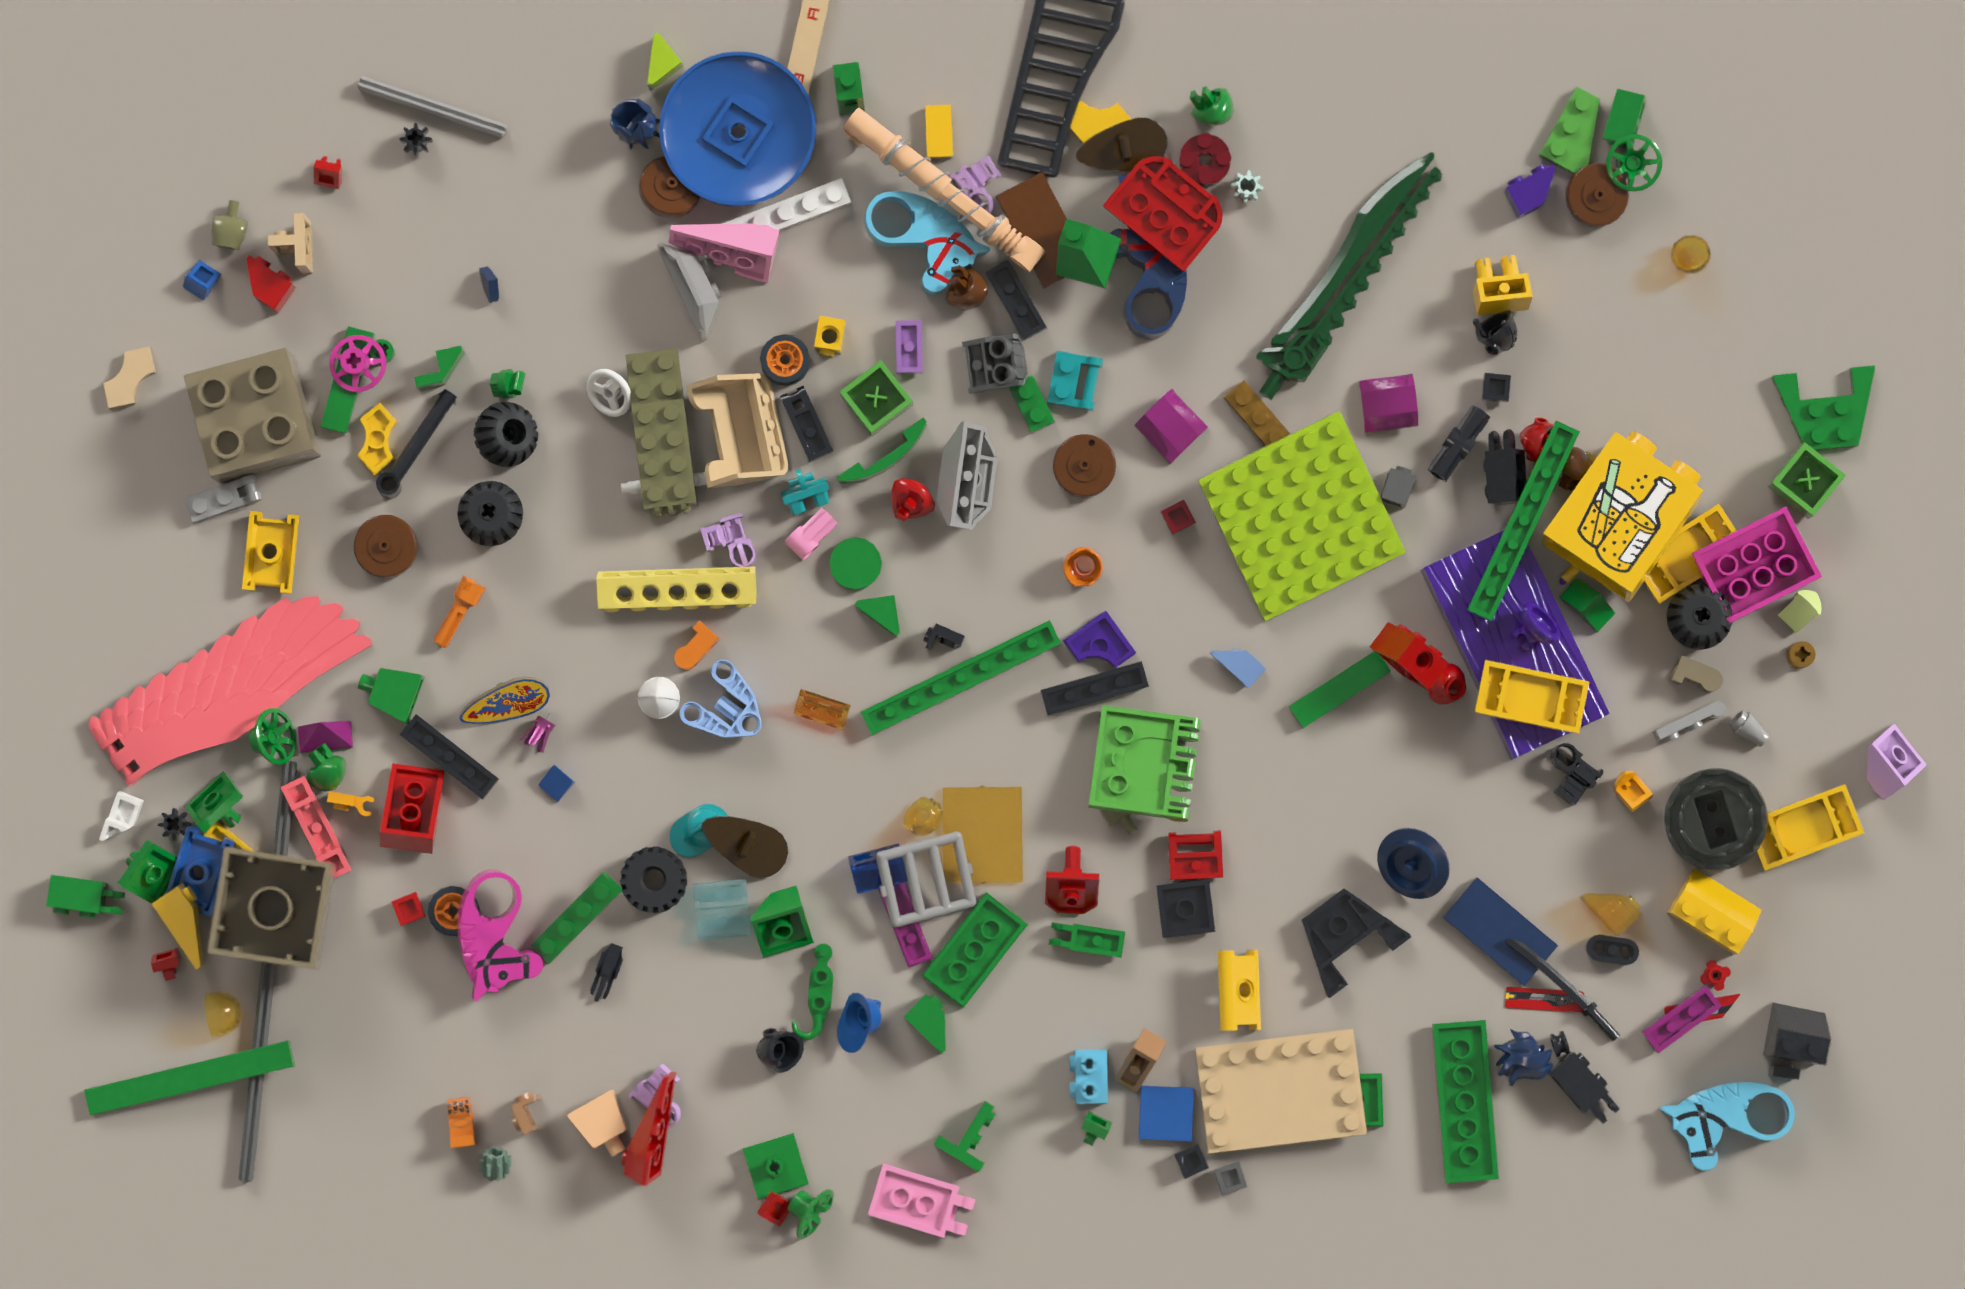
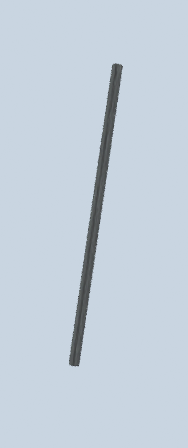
M288 761L282 765L280 787L296 780L297 762ZM281 788L279 792L273 854L288 856L292 810ZM261 961L252 1049L268 1045L276 963ZM264 1074L250 1077L248 1083L238 1179L243 1182H251L254 1176Z

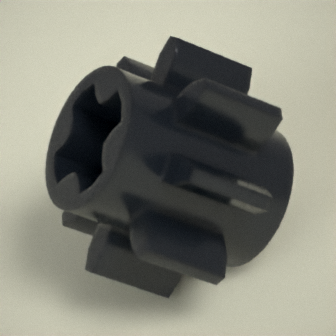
M414 123V128H403L406 134L405 137H401L399 140L401 143H407L403 149L405 153L412 150L414 155L418 157L419 152L423 150L426 153L429 152L426 146L427 143H432L433 139L425 137L429 132L427 127L420 130L417 123ZM415 135H419L420 139H422L417 142V145L410 141L415 139Z
M172 808V814L170 815L162 813L165 819L163 823L158 824V826L165 829L162 836L167 837L172 834L173 841H178V835H184L187 826H192V823L185 820L188 813L183 812L181 815H178L177 808ZM172 819L180 820L178 822L180 827L178 830L170 829L172 827L170 822Z

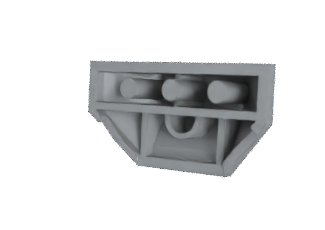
M662 242L657 244L659 252L702 342L708 340L720 307L718 298L722 296L716 283L710 285L706 276L710 274L705 260L699 261L696 254Z
M961 422L943 448L936 500L947 526L972 530L976 526L975 524L991 509L998 456L987 434L986 426Z

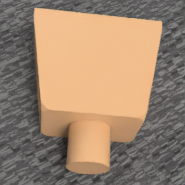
M614 1090L606 1092L567 1115L594 1149L605 1144L611 1157L625 1150L618 1135L627 1131L628 1128Z

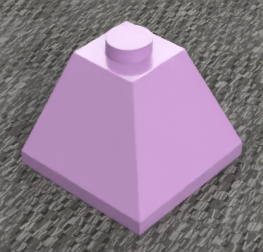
M1892 724L1868 746L1867 781L1882 800H1885L1904 787L1926 766V763L1895 724Z

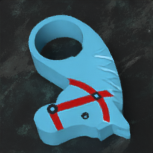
M900 191L881 193L870 202L865 213V230L870 239L876 244L887 248L922 247L926 250L925 262L928 269L921 279V288L928 295H939L945 290L949 279L954 275L951 272V267L961 265L964 269L966 267L971 268L976 256L988 254L990 251L988 246L976 242L963 223L958 222L954 215L945 208L938 207V204L918 194ZM883 202H897L906 208L909 215H912L910 217L911 227L904 235L897 238L884 237L873 227L871 213L877 205Z

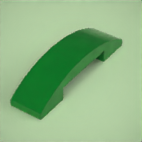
M923 417L902 432V436L907 442L866 470L858 462L837 476L840 484L865 481L894 467L909 454L921 438L927 425L925 418Z

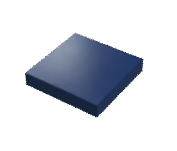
M1141 1085L1139 1139L1192 1141L1194 1088Z

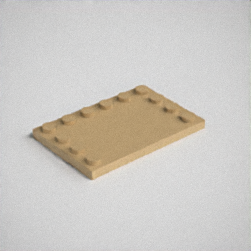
M1353 1029L1195 1048L1209 1154L1367 1135Z

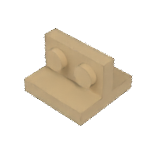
M294 213V234H291L290 231H275V235H268V246L275 254H295V266L302 274H313L311 221L304 213Z

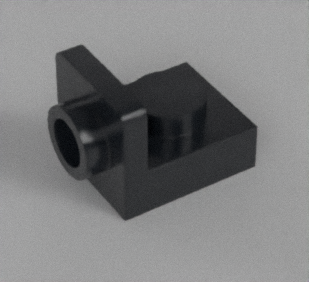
M936 623L934 629L928 628L923 641L927 643L925 648L930 651L936 637L941 638L939 643L954 649L955 645L962 646L965 636Z

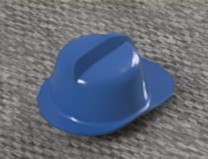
M852 993L848 996L837 1026L838 1042L844 1051L856 1053L864 1045L867 1036L880 1027L882 1016L880 1011L881 1002L879 1000L865 998L860 993Z

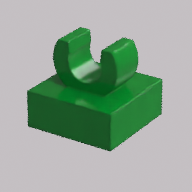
M1088 1111L1081 1126V1129L1087 1131L1083 1142L1093 1146L1097 1137L1105 1140L1112 1122Z

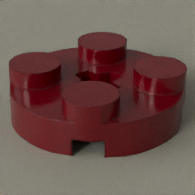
M1201 133L1191 137L1183 145L1179 157L1180 169L1200 186H1212L1218 184L1226 177L1230 169L1232 157L1228 146L1222 139L1215 135ZM1201 154L1211 156L1210 162L1212 164L1210 166L1207 164L1201 166L1199 164L1201 160L1199 156Z

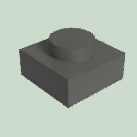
M1239 1161L1214 1169L1222 1195L1247 1187Z

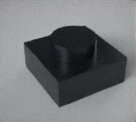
M1484 373L1482 400L1508 402L1511 375Z
M1778 1061L1777 1066H1769L1768 1076L1799 1080L1800 1069L1793 1068L1794 1063Z
M1199 1144L1174 1154L1184 1179L1209 1168Z

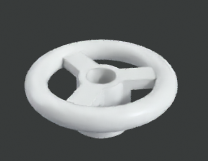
M598 369L589 376L587 380V394L591 403L598 411L610 417H620L628 412L631 407V391L627 382L618 373L609 369ZM599 377L611 378L604 385L596 383ZM595 392L602 394L608 400L610 408L600 402ZM624 395V403L620 408L617 400Z

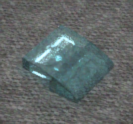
M746 879L693 884L698 940L751 935Z

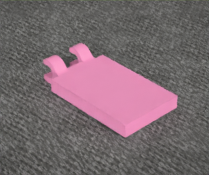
M883 1164L868 1215L945 1238L947 1231L960 1235L966 1234L968 1225L954 1221L958 1206L973 1210L976 1199L959 1195L960 1186Z

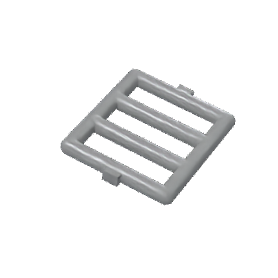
M951 832L880 851L876 854L882 882L879 888L881 896L885 897L890 922L893 927L905 926L968 909L976 905V897L970 875L973 873L971 862L967 861L963 838L960 832ZM953 843L965 896L964 899L953 902L949 900L938 847ZM928 850L940 903L938 906L927 909L924 907L913 857L914 853ZM903 856L915 912L900 916L888 860Z

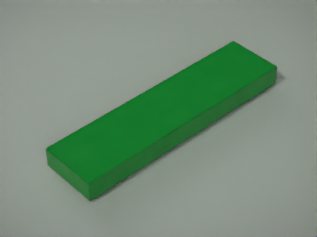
M348 326L345 336L347 338L353 335H363L373 339L374 333ZM363 340L353 341L356 348L360 350L369 343ZM349 343L342 346L341 355L345 350L349 349ZM340 360L337 364L336 373L343 369ZM348 373L340 377L343 383L352 386L351 374ZM363 374L360 375L358 387L361 385ZM333 379L320 427L347 434L358 392L342 388Z
M1373 651L1290 705L1289 709L1303 729L1391 672L1384 659Z

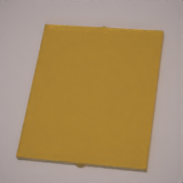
M981 785L979 787L943 788V835L955 831L962 834L967 861L971 862L973 873L970 874L972 882H980L981 884L986 882H1023L1022 787H985ZM953 843L943 846V868L946 883L961 882Z

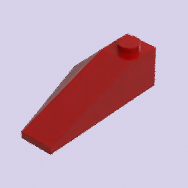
M670 1072L663 1077L627 1150L624 1151L622 1156V1166H625L624 1175L642 1186L649 1185L662 1174L676 1072Z

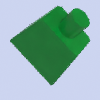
M859 62L833 65L839 115L853 114L857 108L865 112ZM849 101H856L855 103H851V104H847V103H846V102H849Z
M380 668L376 678L362 674L358 683V689L371 693L368 700L369 704L408 724L425 677L416 673Z

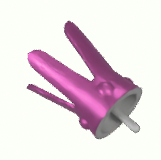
M551 713L548 714L546 719L537 715L533 726L519 740L526 737L524 744L533 746L540 738L537 751L543 753L549 734L555 727L553 723L548 721Z

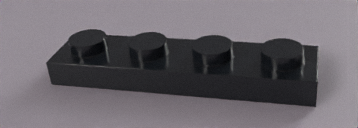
M1139 661L1041 689L1040 691L1047 715H1052L1149 687L1143 663Z
M417 714L400 733L403 738L483 800L499 781L498 777Z

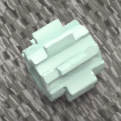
M1248 170L1245 176L1237 173L1238 182L1231 183V188L1237 190L1233 198H1243L1244 204L1250 198L1257 201L1258 196L1256 194L1262 192L1264 188L1258 185L1261 177L1257 176L1254 178L1251 176L1250 170ZM1243 182L1246 185L1251 183L1254 190L1252 192L1249 190L1243 191L1240 188V184Z

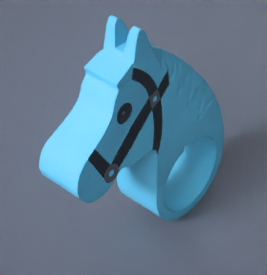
M1736 1082L1719 1085L1693 1094L1677 1106H1663L1660 1108L1662 1112L1672 1117V1130H1676L1685 1139L1690 1162L1699 1171L1711 1170L1716 1166L1718 1155L1715 1145L1720 1141L1724 1127L1760 1141H1771L1784 1136L1792 1127L1795 1118L1793 1103L1784 1092L1774 1087L1754 1082ZM1758 1094H1772L1778 1097L1786 1108L1785 1124L1780 1131L1773 1135L1758 1133L1750 1126L1747 1120V1112L1744 1110H1747L1750 1103L1748 1101Z

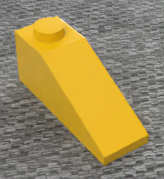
M181 883L156 899L152 905L197 970L205 963L198 906L195 902L197 898L189 886L185 887Z

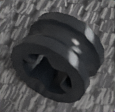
M1560 1031L1559 1035L1550 1034L1551 1044L1556 1057H1560V1054L1563 1052L1566 1055L1570 1054L1564 1032Z

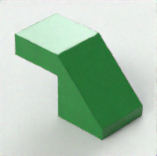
M461 345L435 351L440 371L414 377L419 391L443 386L447 383L465 355Z

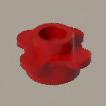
M1710 960L1706 963L1707 968L1700 976V981L1704 985L1713 986L1716 991H1721L1724 989V982L1731 975V971L1728 967H1721L1717 965L1716 961ZM1714 973H1717V978L1713 977Z

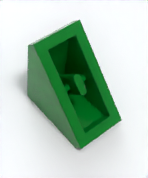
M1576 578L1559 596L1597 633L1615 615V612L1602 595L1579 578Z
M894 595L857 600L854 604L857 609L897 638L900 635Z

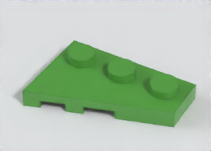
M1576 87L1539 156L1571 174L1589 164L1600 99Z

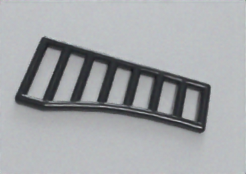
M1035 0L997 160L1000 167L1036 175L1043 172L1045 177L1050 178L1058 176L1065 144L1078 103L1090 76L1119 30L1125 6L1124 0H1082L1114 7L1110 22L1044 8L1046 0ZM1044 18L1104 31L1105 34L1098 45H1092L1039 33L1041 20ZM1036 43L1091 55L1084 69L1033 58ZM1030 68L1078 78L1072 93L1027 83ZM1024 93L1068 102L1063 117L1021 108ZM1018 118L1060 127L1056 141L1015 133ZM1012 143L1053 152L1050 166L1009 158Z

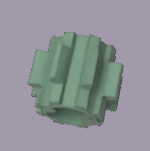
M493 1146L485 1149L483 1154L480 1155L479 1172H483V1177L487 1178V1180L500 1181L507 1177V1173H510L511 1155H507V1150H504L502 1147Z

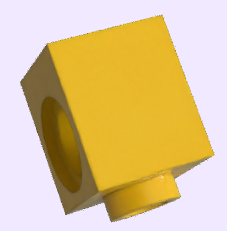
M819 316L814 348L819 351V355L834 357L835 354H841L846 326L845 320ZM831 331L837 335L834 343L827 344L822 340L826 332Z

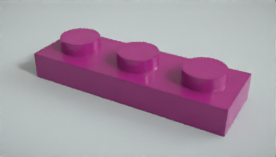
M1704 985L1643 1030L1642 1034L1656 1053L1659 1054L1722 1006L1707 985Z

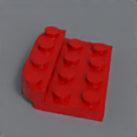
M1152 156L1142 159L1135 165L1102 207L1184 273L1219 230L1223 218L1220 201L1214 194L1212 196L1174 165L1173 161L1169 158Z

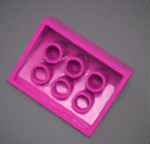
M1787 507L1692 553L1704 585H1707L1713 594L1715 591L1718 593L1717 590H1719L1730 603L1732 616L1726 617V620L1730 621L1729 623L1822 577Z

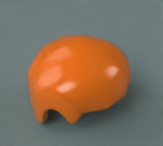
M1088 547L1073 549L1066 555L1063 563L1065 578L1075 587L1091 586L1101 577L1103 571L1101 556L1095 550Z

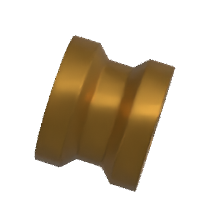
M1805 641L1794 643L1788 648L1786 653L1787 662L1790 666L1798 669L1811 665L1816 656L1814 647Z

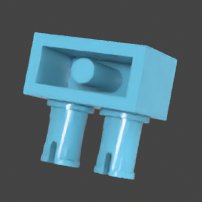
M1075 1050V1056H1070V1072H1075V1082H1070V1098H1075L1076 1104L1108 1103L1107 1050Z

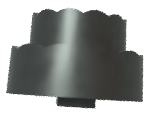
M1709 768L1687 776L1675 787L1666 804L1664 823L1666 834L1672 847L1685 861L1698 868L1720 871L1732 869L1745 863L1758 851L1766 836L1768 812L1760 791L1745 776L1728 769ZM1711 801L1717 804V810L1714 812H1710L1707 809V804ZM1717 827H1723L1725 829V835L1723 837H1718L1715 835V829Z

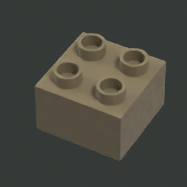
M286 347L183 375L209 475L219 484L240 479L247 475L258 474L321 457L295 356Z
M225 847L207 953L319 970L336 865L322 861Z

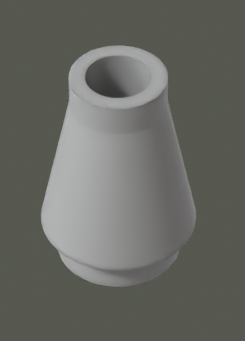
M1743 710L1734 716L1729 725L1733 729V733L1757 744L1759 747L1763 746L1770 736L1750 712L1746 713Z

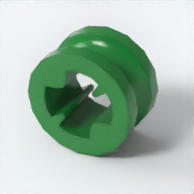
M384 339L376 340L383 348L385 345L388 346L386 364L389 363L395 354L392 344ZM372 346L370 350L371 357L373 359H381L376 357L378 350L375 346Z

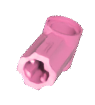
M821 508L803 526H799L793 531L784 543L803 561L819 546V542L838 523L827 511Z

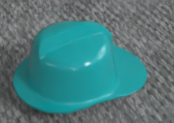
M704 804L693 809L673 824L669 839L672 848L684 857H695L703 854L713 846L702 830V822L707 818L727 816L722 808L714 804Z

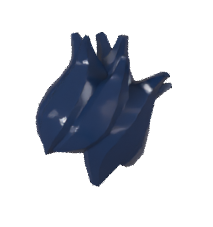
M640 98L627 99L612 109L610 126L614 133L619 136V140L629 144V149L632 150L633 144H641L644 148L649 149L646 139L652 138V136L660 138L659 132L655 127V124H660V119L655 118L652 108L640 100Z
M1510 1029L1514 1039L1509 1040L1503 1045H1494L1496 1049L1504 1052L1495 1064L1496 1066L1503 1064L1497 1074L1499 1077L1510 1075L1509 1086H1513L1518 1079L1540 1080L1551 1071L1553 1064L1551 1062L1548 1064L1552 1050L1544 1051L1545 1046L1538 1045L1529 1032H1516Z

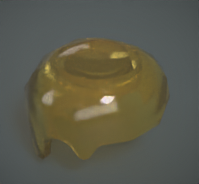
M1687 235L1674 243L1670 256L1677 270L1684 274H1697L1702 272L1709 264L1711 250L1703 238L1697 235Z
M920 797L906 811L903 818V826L917 836L931 834L941 824L943 817L941 805L933 798Z

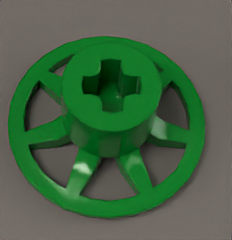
M1637 134L1626 135L1615 141L1610 147L1606 157V170L1609 178L1617 187L1626 191H1642L1653 185L1658 179L1662 170V155L1657 145L1651 139ZM1631 139H1639L1646 143L1637 151L1634 150ZM1626 141L1627 150L1621 154L1615 153L1614 151L1618 145ZM1649 145L1655 151L1657 159H1645L1644 154ZM1612 157L1617 159L1618 169L1614 172L1611 168ZM1657 164L1656 172L1651 178L1644 170L1645 166ZM1620 174L1628 176V186L1620 183L1615 176ZM1636 175L1642 176L1647 181L1644 185L1633 187Z
M269 708L258 716L255 728L249 733V744L252 750L256 753H261L268 762L275 765H283L293 757L296 748L295 730L291 720L283 711ZM269 713H271L270 723L264 719ZM278 715L285 721L279 727H277L279 722ZM288 728L290 731L291 739L287 737H282V733L285 732ZM281 744L290 746V750L287 755L286 750L281 746ZM275 752L278 753L282 760L273 758Z
M826 1189L816 1198L804 1190L799 1191L789 1204L788 1212L800 1220L796 1231L797 1238L805 1239L817 1229V1227H812V1221L816 1225H820L821 1219L818 1213H825L831 1208L834 1198L832 1190Z

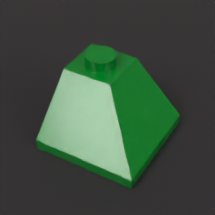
M1066 219L1058 243L1056 275L1106 289L1122 239L1091 225Z
M797 885L772 892L750 917L763 958L814 943Z

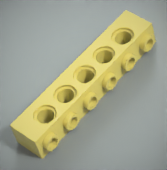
M756 566L600 571L597 573L596 578L598 609H604L605 612L620 611V608H631V611H644L646 607H657V610H671L674 606H683L684 609L692 610L704 605H709L712 609L724 608L725 605L735 604L738 608H747L751 604H756L757 600ZM726 584H733L737 590L733 593H727L722 587ZM678 585L683 588L684 592L680 595H675L670 591V588ZM699 585H707L710 588V592L701 594L696 588ZM652 586L657 589L658 593L654 596H649L644 592V588ZM621 587H626L632 594L623 597L617 590Z

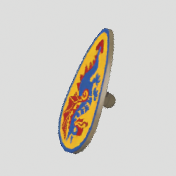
M526 676L514 678L507 682H500L496 687L468 703L459 713L460 721L483 724L533 714L541 710L548 703L550 697L548 686L543 680Z

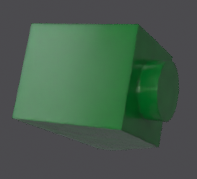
M925 994L904 1018L940 1053H943L946 1050L945 1012L941 1009L944 1004L934 994L930 998Z

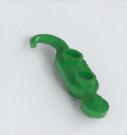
M819 944L815 948L814 956L818 963L811 970L809 977L808 1007L813 1020L812 1029L806 1033L801 1032L797 1027V1023L795 1021L792 1022V1031L799 1035L802 1040H812L821 1033L823 1022L831 1008L833 972L828 967V961L833 953L831 947L827 944Z

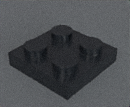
M1209 879L1156 886L1162 938L1215 932Z

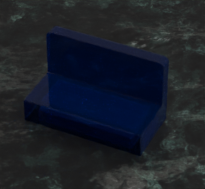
M899 843L848 856L858 894L880 889L879 886L882 885L876 854L880 851L899 847ZM903 857L888 860L893 885L907 882Z

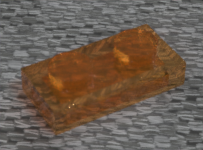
M801 689L793 714L843 730L851 705Z

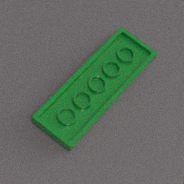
M1486 1020L1432 1024L1445 1183L1499 1179Z

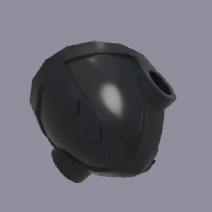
M1510 310L1498 313L1481 323L1479 319L1473 320L1477 339L1485 345V349L1489 354L1496 355L1499 352L1508 351L1514 347V343L1517 341V328Z
M768 1028L763 1031V1038L758 1043L756 1053L758 1059L773 1072L783 1073L789 1071L799 1062L804 1052V1042L794 1032L777 1031L775 1028Z

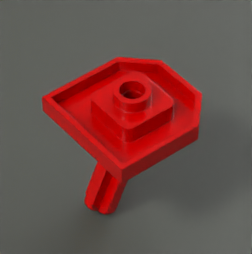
M1068 846L1065 848V868H1063V872L1046 871L1045 905L1056 913L1085 914L1098 906L1099 873H1082V869H1080V847Z

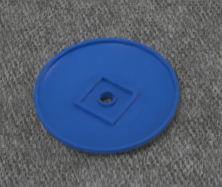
M742 51L726 52L701 60L678 78L663 104L659 135L668 166L676 178L688 190L702 199L715 204L744 207L775 198L791 187L800 177L813 153L816 140V119L807 91L798 78L785 66L771 58L756 53ZM737 125L745 127V135L742 138L733 137L731 134L733 127Z

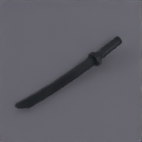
M1505 939V943L1531 962L1563 990L1583 1010L1581 1013L1592 1018L1598 1027L1609 1036L1612 1042L1620 1036L1615 1028L1596 1009L1597 1004L1587 1000L1550 964L1523 942Z

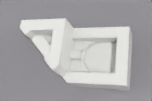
M121 791L117 792L110 815L105 820L99 840L104 841L133 827L136 824L144 800Z

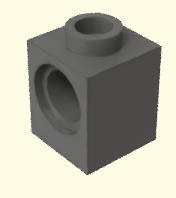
M1396 466V469L1391 468L1389 470L1380 496L1382 502L1403 509L1406 507L1416 478L1415 475H1411L1410 469Z

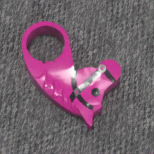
M496 869L484 870L471 879L462 895L458 911L457 927L460 952L467 974L473 982L472 998L474 1001H478L486 991L499 992V988L511 980L534 978L540 974L543 968V960L536 952L532 950L518 952L513 946L503 942L505 934L520 909L522 894L519 885L512 877ZM497 877L507 880L513 891L510 907L498 916H488L487 918L482 915L479 916L480 913L474 903V895L478 886L489 878Z

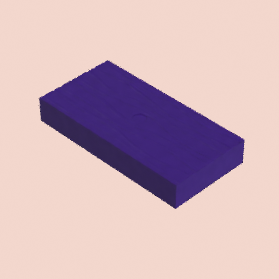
M1504 530L1421 570L1478 692L1484 662L1487 660L1589 681L1581 727L1610 714L1529 544H1527L1491 622L1468 612L1467 609ZM1526 603L1537 604L1556 622L1561 633L1560 640L1557 643L1545 644L1536 641L1533 648L1526 651L1521 647L1527 641L1525 634L1518 639L1513 637V631L1517 628L1521 629L1523 626L1521 612ZM1491 717L1511 760L1570 733Z

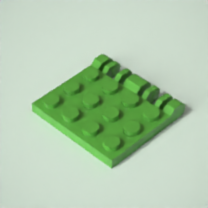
M1102 705L1088 808L1166 818L1176 822H1187L1189 818V809L1187 808L1190 806L1191 801L1185 797L1170 796L1171 789L1180 792L1192 791L1193 785L1191 783L1177 780L1192 781L1194 779L1196 761L1188 758L1196 757L1197 750L1191 747L1177 746V740L1198 742L1199 734L1195 732L1200 731L1201 720L1194 717Z

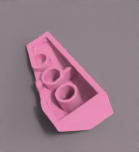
M758 224L671 225L668 243L697 256L707 255L713 259V264L721 266L723 263L735 268V274L768 283L780 230L773 229L768 225Z

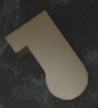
M1683 655L1677 658L1669 678V682L1677 685L1682 684L1683 680L1696 684L1700 690L1707 693L1718 690L1723 683L1722 674L1718 670Z

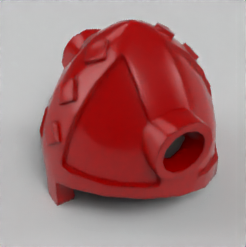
M1535 418L1534 423L1524 428L1520 433L1519 438L1526 452V459L1536 463L1553 427V424L1549 423L1547 419Z

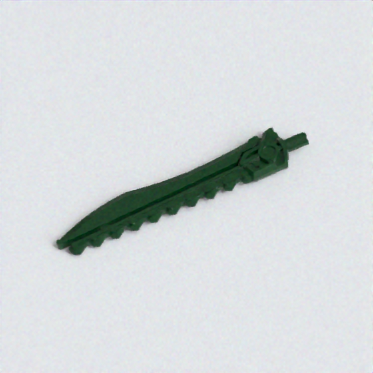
M1433 152L1416 160L1397 173L1366 202L1358 212L1344 243L1323 278L1278 334L1271 340V348H1264L1256 355V359L1261 360L1265 366L1272 370L1259 390V393L1265 398L1272 400L1285 380L1287 382L1290 380L1305 382L1327 350L1328 345H1331L1332 337L1329 332L1343 327L1345 320L1342 316L1343 312L1356 308L1357 300H1355L1354 295L1368 290L1369 282L1366 277L1380 272L1381 264L1378 259L1393 252L1394 246H1392L1390 241L1405 235L1406 228L1403 222L1417 217L1418 209H1416L1415 204L1429 200L1430 191L1427 186L1441 182L1442 173L1439 168L1434 167L1413 196L1410 197L1408 195L1433 161L1435 156ZM1402 204L1404 208L1313 329L1299 331L1286 347H1282L1295 331L1306 329L1311 325L1399 205Z

